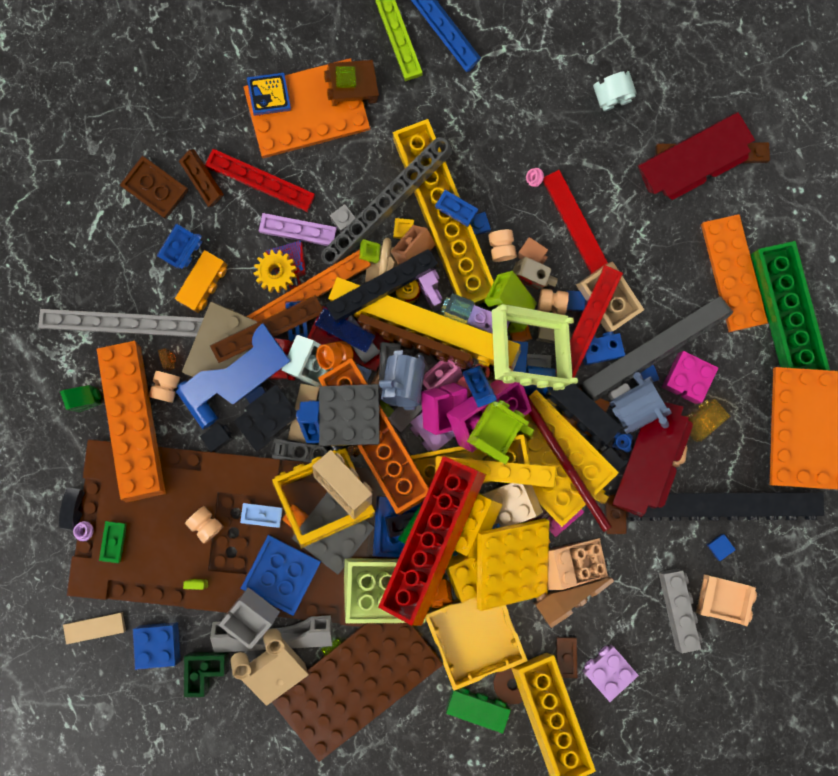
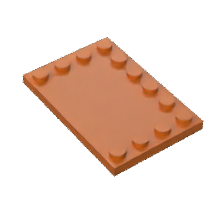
M351 58L338 62H350ZM328 64L285 75L291 111L254 116L248 85L243 86L262 158L369 131L370 126L363 100L337 102L336 106H332V101L328 100L327 96L329 84L325 82L324 71H327Z
M773 368L770 485L838 490V371Z

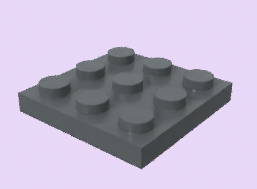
M379 384L319 386V446L380 445Z
M327 492L301 525L300 531L302 535H305L349 514ZM364 520L303 548L336 574H339L344 568L345 558H351L375 527ZM294 534L292 539L298 543V540Z

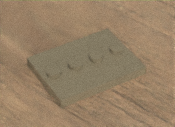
M210 302L182 373L194 377L201 371L219 370L229 367L252 348L218 363L210 345L258 321L215 302Z

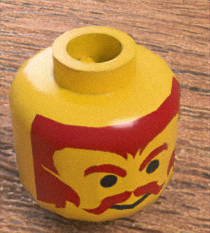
M414 280L396 290L397 298L409 304L416 302L420 296L419 283Z

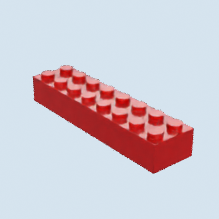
M442 457L378 608L411 626H422L487 474L448 457Z

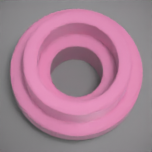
M539 168L530 169L526 175V181L532 187H538L544 178V173Z

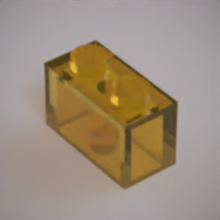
M716 399L704 400L698 405L699 410L695 413L692 411L686 415L693 424L690 436L695 442L704 440L731 417Z

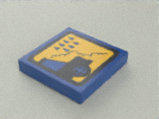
M284 73L247 77L254 116L291 111Z

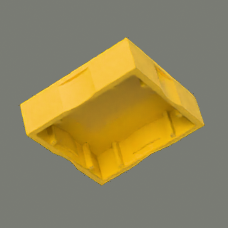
M474 597L464 603L456 599L453 600V603L444 604L441 608H433L427 612L425 618L434 641L438 646L454 691L480 681L489 674L502 672L528 661L513 627L506 605L480 611L477 609V597Z

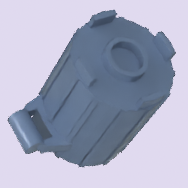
M403 350L394 351L393 356L387 358L384 380L379 382V386L382 388L381 400L393 406L404 407V410H415V407L422 405L421 390L425 370V358L422 355H418V358L403 355Z
M639 372L635 373L633 377L639 385L616 397L609 403L611 407L616 405L612 409L615 416L619 418L623 427L628 426V428L624 429L626 434L645 426L659 418V423L663 428H668L669 422L666 416L672 414V412L662 401L653 385L654 381L651 376L644 380Z

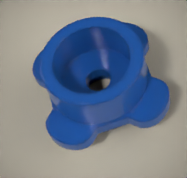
M618 432L614 437L615 441L612 448L615 447L617 450L630 452L632 435Z

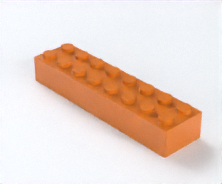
M136 341L98 348V362L120 499L125 502H132L166 494L141 347Z
M352 358L318 377L322 386L368 385ZM380 405V445H357L396 514L401 515L424 501L429 486Z

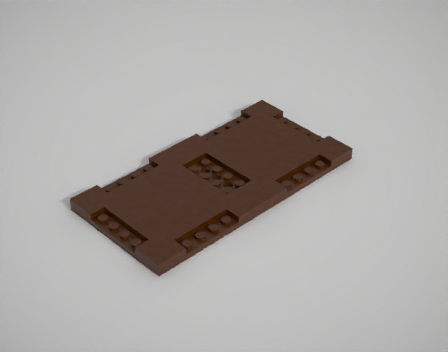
M87 441L83 478H85L83 491L85 495L82 499L81 512L83 515L80 522H89L93 526V535L87 541H79L77 539L75 556H72L67 596L179 606L186 609L227 613L245 592L240 588L268 535L316 558L292 539L295 533L292 527L283 520H281V527L277 528L240 523L241 517L235 519L232 516L234 508H239L242 512L243 503L283 508L272 479H275V476L280 475L281 472L289 473L293 471L294 467L300 464H310L309 462L158 447L166 494L125 502L120 499L111 442ZM354 467L362 483L366 482L373 490L371 492L372 506L375 514L373 517L366 519V521L375 527L377 496L386 497L371 469ZM313 473L282 486L290 507L295 504L308 515L311 514L327 493V490L314 478ZM203 506L212 513L211 519L215 518L223 525V528L205 544L198 538V531L192 532L185 524ZM284 508L282 512V518L286 514ZM105 521L127 523L121 563L99 561ZM232 527H236L239 530L237 538H232L229 534ZM375 528L351 558L387 559V557L373 556ZM229 547H235L237 550V555L234 558L227 555ZM322 562L294 616L273 606L280 611L277 617L306 620L312 616L331 615L332 623L357 627L365 624L345 623L344 568L339 574H336ZM188 579L208 581V588L204 590L183 589L184 582Z

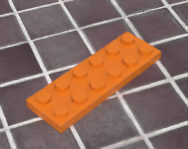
M740 215L703 222L701 227L719 297L721 296L733 310L732 315L725 319L728 331L734 332L767 324L768 321Z

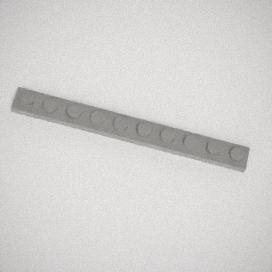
M40 309L38 328L196 337L204 318Z

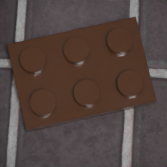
M144 156L139 159L120 184L123 189L164 219L169 217L189 191Z

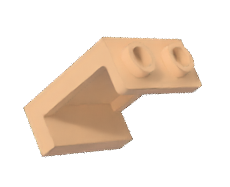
M704 574L696 613L748 626L753 616L751 611L752 604L757 598L756 588Z

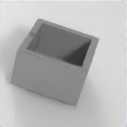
M248 587L226 613L219 626L251 650L272 626L280 611Z

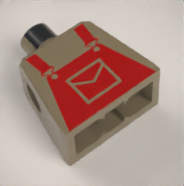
M523 257L517 261L513 268L514 273L523 285L537 290L545 286L554 289L558 278L550 275V267L528 257Z

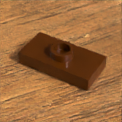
M606 495L609 498L605 503V517L612 526L606 531V534H626V511L612 505L615 495Z

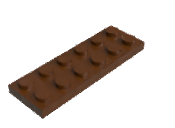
M360 314L358 318L362 329L366 330L365 332L370 335L376 336L379 334L383 336V339L392 343L396 340L405 348L412 349V347H415L419 350L418 352L427 356L430 353L434 354L438 360L446 363L448 360L453 361L455 366L466 369V367L472 368L474 360L469 353Z

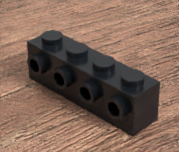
M574 383L566 386L563 390H553V387H551L546 393L548 396L547 400L554 406L558 405L563 410V415L568 419L572 418L577 422L576 426L583 432L587 431L592 436L591 440L599 446L600 444L602 446L607 445L622 429L613 418Z

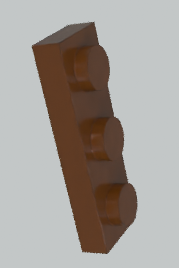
M189 149L179 162L207 206L213 207L224 194L195 149Z

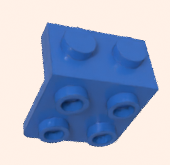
M175 224L158 252L157 257L175 268L182 269L184 266L188 267L192 260V257H190L194 250L197 251L202 244L200 240L202 236L193 234L182 226Z

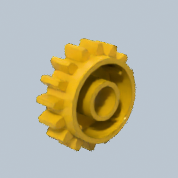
M271 250V255H267L264 252L265 258L258 257L257 259L260 264H254V267L258 270L254 272V275L259 277L256 280L257 283H262L261 287L263 289L268 287V291L271 293L274 289L278 293H280L282 288L288 290L287 285H293L291 280L297 277L293 273L297 270L296 266H291L295 263L294 260H288L290 256L287 253L282 256L281 250L277 254ZM274 268H280L278 274L271 275V271Z

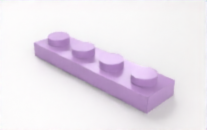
M262 213L259 232L328 246L336 237L337 227Z

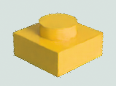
M395 218L393 238L402 239L414 225V220Z
M602 489L594 499L605 504L609 497L605 495L606 491Z

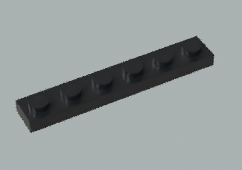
M427 249L326 304V307L334 321L338 323L438 268V262L430 250Z

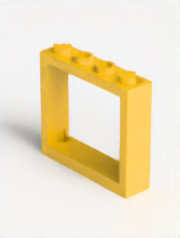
M346 448L333 450L334 454L339 453L345 460L344 464L348 468L352 467L355 470ZM322 456L314 458L310 464H300L294 467L293 471L289 473L281 472L280 475L275 476V479H272L274 488L301 548L371 518L375 514L371 504L356 519L347 515L302 535L282 490V486L312 474V466Z

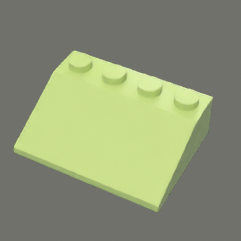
M345 558V623H406L378 608L398 559Z

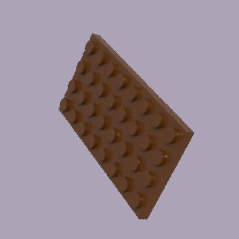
M365 623L307 669L309 674L307 677L276 698L272 703L320 762L439 669L443 662L415 626H411L408 623Z

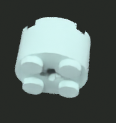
M623 71L604 78V83L600 84L598 81L593 85L600 108H603V111L613 109L617 103H621V105L632 102V99L637 94L629 71L626 74Z

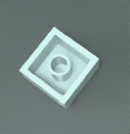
M297 335L287 356L290 362L282 368V371L316 387L322 386L318 377L327 373L329 369H323L317 362L316 352L321 344Z

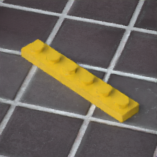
M436 456L435 474L442 460L441 456ZM448 457L487 474L484 481L555 487V466L509 462L505 465L498 461Z

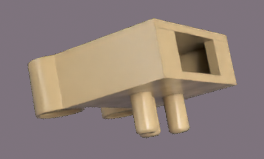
M274 628L267 630L263 635L266 648L263 654L250 663L247 654L242 652L234 654L230 660L233 676L236 679L242 680L266 706L309 675L303 660L282 639L280 631Z

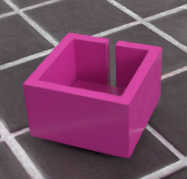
M682 351L677 354L661 388L676 395L681 394L680 397L694 404L702 403L718 367Z
M451 383L440 386L439 389L433 388L422 391L423 429L435 435L452 431L446 413L468 399L467 388Z

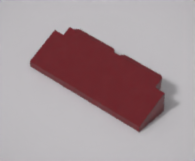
M735 112L637 166L649 193L656 194L662 191L664 196L674 200L704 184L707 180V175L710 174L713 177H717L749 158L748 153L751 152L747 144L755 141L739 112Z
M664 402L665 406L672 412V414L666 416L669 422L668 428L661 426L659 418L640 428L613 500V506L642 517L645 515L648 507L655 509L665 505L677 472L676 468L672 466L673 461L681 460L693 427L692 422L688 420L689 417L681 416L683 406Z

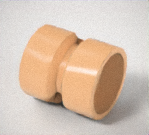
M498 230L488 234L490 246L493 247L491 250L493 262L508 261L517 257L516 248L512 245L514 241L512 230Z
M541 288L538 311L565 315L569 293L565 291L553 293L551 289Z
M155 371L153 378L155 385L151 386L148 397L173 403L176 394L174 388H177L180 377Z
M205 506L197 510L185 522L192 532L198 531L197 536L203 544L207 543L223 528V525L215 518L211 519L212 513Z

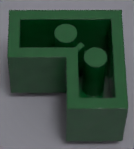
M189 652L185 655L184 697H205L209 693V677L225 676L229 672V652Z

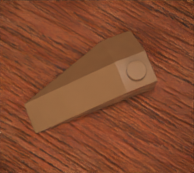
M608 576L567 589L555 590L547 594L545 592L537 597L533 603L546 623L552 628L573 614L572 608L583 606L587 603L589 595L593 597L612 584L614 580Z

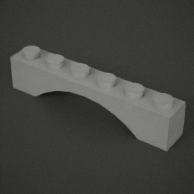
M331 615L312 616L295 625L274 628L280 631L282 639L291 648L332 646L333 643ZM220 622L212 623L210 640L214 653L266 650L263 636L250 650L219 626Z

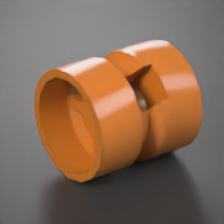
M347 341L320 345L316 352L317 362L323 369L335 368L348 359H353V349Z

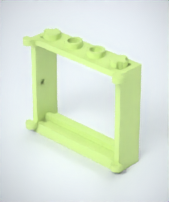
M505 304L493 309L492 330L495 379L503 380L507 384L517 382L522 386L537 385V388L553 387V390H563L570 384H577L578 378H572L569 323H574V318ZM507 321L554 329L557 377L511 371L509 368Z

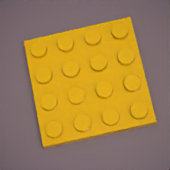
M544 518L478 532L477 609L484 611L537 598L545 592L546 594L548 593L549 520Z

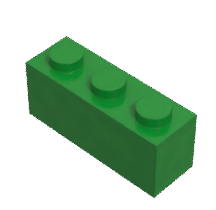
M466 687L455 691L452 689L446 707V714L503 734L511 711L509 706H507V702L500 699L490 700L487 695L477 692V695L470 693V690Z

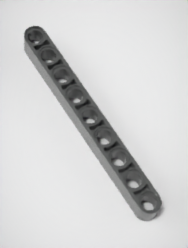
M441 137L433 140L322 251L321 258L323 262L333 266L351 255L360 246L363 239L366 240L450 157L452 147L448 141ZM446 145L443 152H438L439 146ZM431 158V164L424 166L425 160ZM417 172V178L410 180L411 174ZM404 186L403 192L397 194V188ZM390 199L389 206L383 208V202ZM376 213L375 220L370 221V215ZM362 226V232L357 235L356 229ZM348 239L349 245L343 248V242ZM335 253V259L330 262V255Z
M721 296L714 299L584 381L580 385L581 390L594 402L632 379L635 373L645 371L732 315L733 310Z

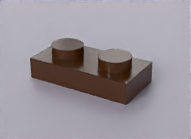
M556 637V662L562 678H578L576 637Z

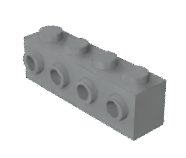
M680 569L658 572L676 650L680 653L701 650L700 643H702V637L696 628L698 619L696 613L692 611L691 604H693V598L687 589V584H689L687 574Z

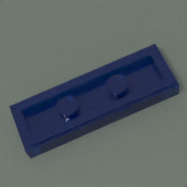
M323 308L315 323V326L364 353H367L376 337L346 319L336 323L326 308Z

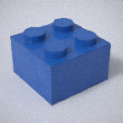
M178 622L141 625L133 629L135 670L176 666L181 662Z

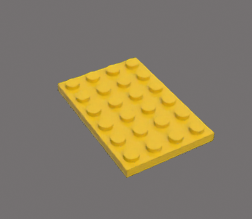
M535 390L529 396L594 498L619 472ZM527 414L524 419L529 422L528 427L534 430L531 439L526 437L531 464L556 467L555 487L532 485L539 504L563 527L586 504L530 415Z

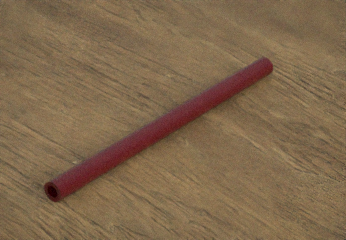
M526 394L532 410L528 414L603 532L607 531L612 527L530 397Z

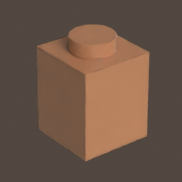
M529 237L518 252L517 257L519 259L528 257L544 264L548 258L545 255L548 249Z

